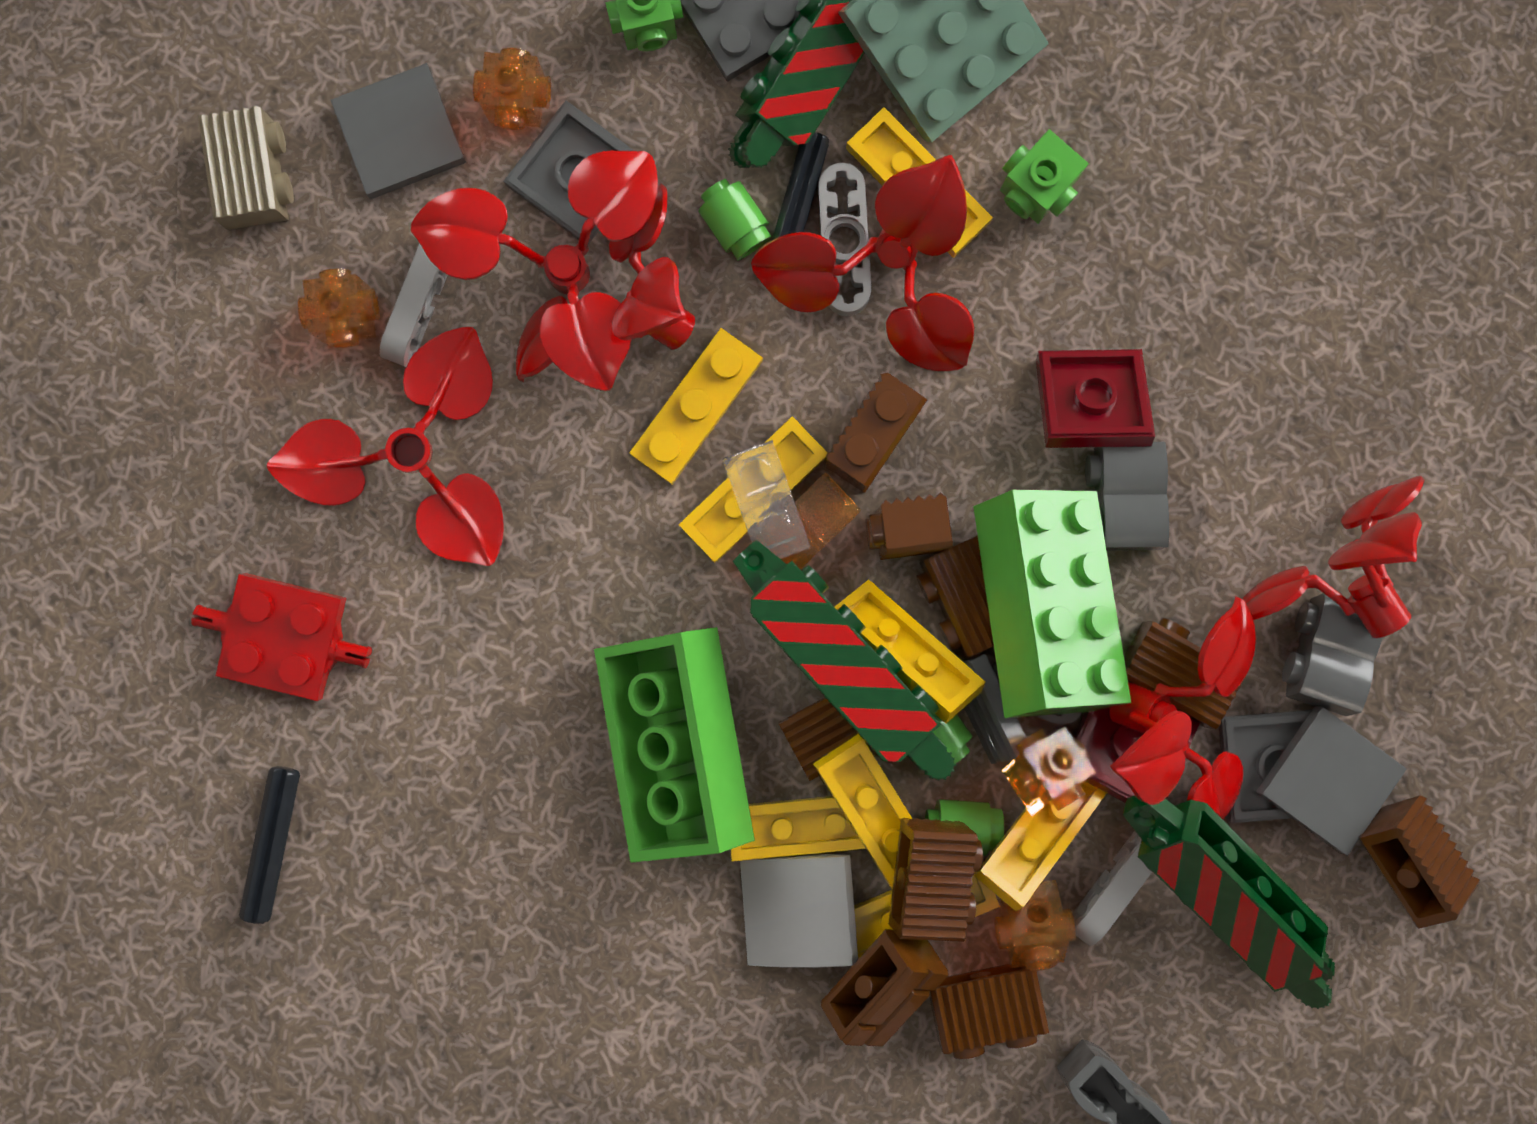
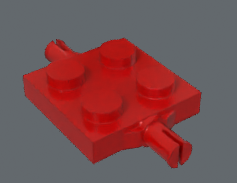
M248 573L238 574L233 601L226 612L197 605L192 614L198 616L191 619L192 626L221 632L222 649L215 676L314 701H319L323 698L328 675L337 661L366 669L370 658L366 657L372 654V647L370 646L366 647L342 640L341 620L346 597Z

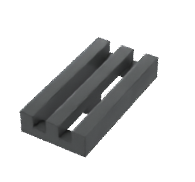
M983 654L963 661L986 682L982 692L964 709L991 764L1018 759L1032 751L1017 717L1004 718L999 680L988 657Z

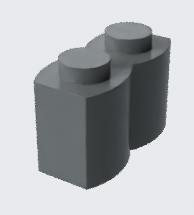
M1153 442L1152 446L1095 447L1094 455H1088L1086 458L1085 480L1088 487H1095V491H1097L1106 550L1134 551L1167 548L1169 545V506L1167 498L1168 460L1166 443Z
M1322 593L1311 598L1310 603H1303L1298 611L1295 620V631L1300 633L1299 647L1297 652L1293 651L1289 654L1282 671V680L1287 683L1286 697L1312 706H1321L1328 711L1343 716L1359 714L1364 708L1370 691L1374 660L1379 651L1382 638H1372L1356 613L1346 616L1336 602Z
M1082 1039L1058 1064L1059 1075L1078 1104L1088 1114L1103 1121L1105 1124H1172L1168 1116L1149 1093L1139 1084L1128 1079L1110 1055L1098 1045Z

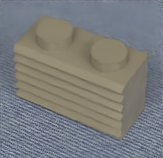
M253 106L250 109H233L230 112L222 111L219 114H201L198 120L213 219L227 230L289 220L286 204L294 202V193L288 174L281 172L279 154L286 153V141L280 123L278 121L274 122L261 107Z

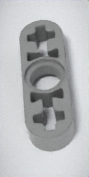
M836 163L825 169L820 177L818 186L820 235L829 240L834 230L840 227H848L853 229L859 237L860 243L853 252L842 254L836 251L835 264L838 265L846 262L867 245L869 241L865 180L862 173L855 166L848 163ZM844 177L848 186H855L856 190L848 193L847 213L857 210L859 217L850 214H840L832 218L827 217V212L833 214L838 212L836 192L827 191V188L835 186L836 178ZM870 256L861 261L862 268L855 266L851 270L853 287L861 288L862 293L855 294L853 303L850 304L844 303L842 295L838 294L834 302L828 306L834 313L841 316H853L860 313L867 306L871 295ZM836 276V277H837V280H838V282H839V288H840L841 282H842V276Z
M420 243L380 344L381 358L407 367L409 360L419 349L435 308L430 306L435 294L440 295L448 276L430 261Z
M1135 831L1113 860L1117 862L1110 873L1105 869L1067 922V929L1089 946L1096 944L1105 936L1152 873L1137 857L1142 839Z

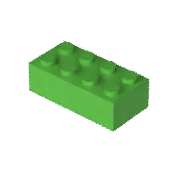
M1011 490L973 506L1004 718L1091 712L1131 703L1097 491Z
M718 628L680 632L594 649L630 862L718 854L755 841Z

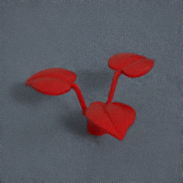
M611 150L598 152L583 159L570 176L568 198L573 210L580 216L588 219L582 226L579 241L575 247L571 245H558L551 249L546 256L538 254L515 238L502 234L507 224L508 211L501 200L485 190L460 188L445 192L429 201L417 213L411 223V232L430 261L448 276L456 279L472 280L488 274L495 268L500 259L501 251L499 244L510 247L534 262L537 267L543 268L552 286L557 291L567 294L569 304H557L549 307L542 315L540 338L545 352L561 371L575 381L600 391H610L613 388L617 374L630 349L632 339L621 340L614 336L612 332L613 317L621 302L601 292H592L583 296L580 300L578 299L579 292L586 287L590 278L589 266L584 256L589 251L588 242L595 225L605 238L614 242H620L633 237L646 225L654 209L658 192V174L652 155L645 151Z
M952 155L944 156L922 166L903 170L885 181L875 200L877 220L883 229L879 237H871L867 245L846 262L835 265L836 249L832 242L810 232H796L780 236L766 243L754 255L751 261L752 270L773 297L790 309L800 312H816L831 305L836 299L839 292V282L836 276L847 274L872 252L877 253L885 266L893 269L903 268L905 270L904 300L907 307L893 310L886 321L887 336L896 352L908 362L932 371H954L967 366L969 353L974 341L975 329L968 309L958 299L947 294H926L918 302L914 295L915 270L917 267L915 258L918 251L930 256L944 254L956 246L965 229L967 219L965 187Z
M661 183L658 185L655 206L646 225L629 239L620 242L610 240L609 253L611 258L619 263L629 258L630 265L638 274L631 291L627 293L626 298L614 314L612 332L614 336L621 340H631L649 335L669 349L675 350L687 341L695 325L694 315L684 309L681 303L677 265L668 257L658 258L646 267L641 261V252L653 246L665 222L667 188ZM557 296L545 302L526 324L516 355V374L519 381L524 382V378L540 373L553 362L542 346L540 338L541 319L549 307L557 304H568L566 298Z
M461 327L446 331L429 340L413 354L404 371V392L412 402L422 406H429L422 419L416 423L414 429L401 428L393 432L386 442L385 449L366 456H360L361 440L351 427L339 420L319 419L309 422L298 429L267 463V469L271 475L293 494L313 503L332 506L350 502L362 493L365 487V476L360 466L388 460L393 467L402 472H420L438 493L425 498L419 505L416 513V530L422 543L434 554L448 560L490 566L497 559L503 540L504 522L502 508L495 491L483 479L468 473L456 476L445 487L428 467L432 459L433 450L430 441L424 435L426 429L436 417L438 410L447 418L463 420L479 413L490 398L493 385L492 372L477 331L473 327Z
M1419 475L1399 484L1376 490L1353 504L1343 515L1341 524L1345 529L1361 526L1363 533L1359 539L1338 549L1328 560V565L1332 570L1362 567L1365 575L1349 585L1348 591L1351 594L1349 598L1343 596L1319 576L1309 575L1310 571L1306 566L1294 567L1266 578L1242 598L1246 602L1253 620L1286 608L1296 601L1306 589L1316 588L1336 602L1346 616L1356 613L1372 638L1388 636L1404 627L1412 616L1394 589V584L1389 578L1384 564L1417 561V539L1422 527L1420 517L1415 512L1392 516L1401 512L1416 498L1425 481L1423 477ZM1389 518L1377 524L1378 520Z
M1235 596L1233 606L1215 623L1202 644L1198 657V675L1201 682H1203L1202 684L1195 687H1170L1159 683L1155 690L1152 691L1128 682L1131 703L1110 707V717L1113 722L1143 733L1110 767L1127 783L1134 795L1144 803L1150 805L1159 804L1172 792L1183 774L1185 758L1196 764L1203 775L1192 785L1187 801L1195 800L1207 803L1224 820L1238 798L1244 774L1243 765L1238 755L1228 751L1222 752L1211 765L1207 759L1190 749L1188 741L1192 728L1191 719L1186 713L1177 711L1176 706L1171 704L1170 697H1207L1213 690L1219 696L1228 697L1242 683L1252 664L1256 646L1253 617L1243 599Z

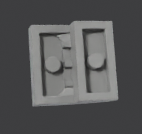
M805 854L796 857H773L740 861L748 965L765 967L853 966L858 960L850 855Z

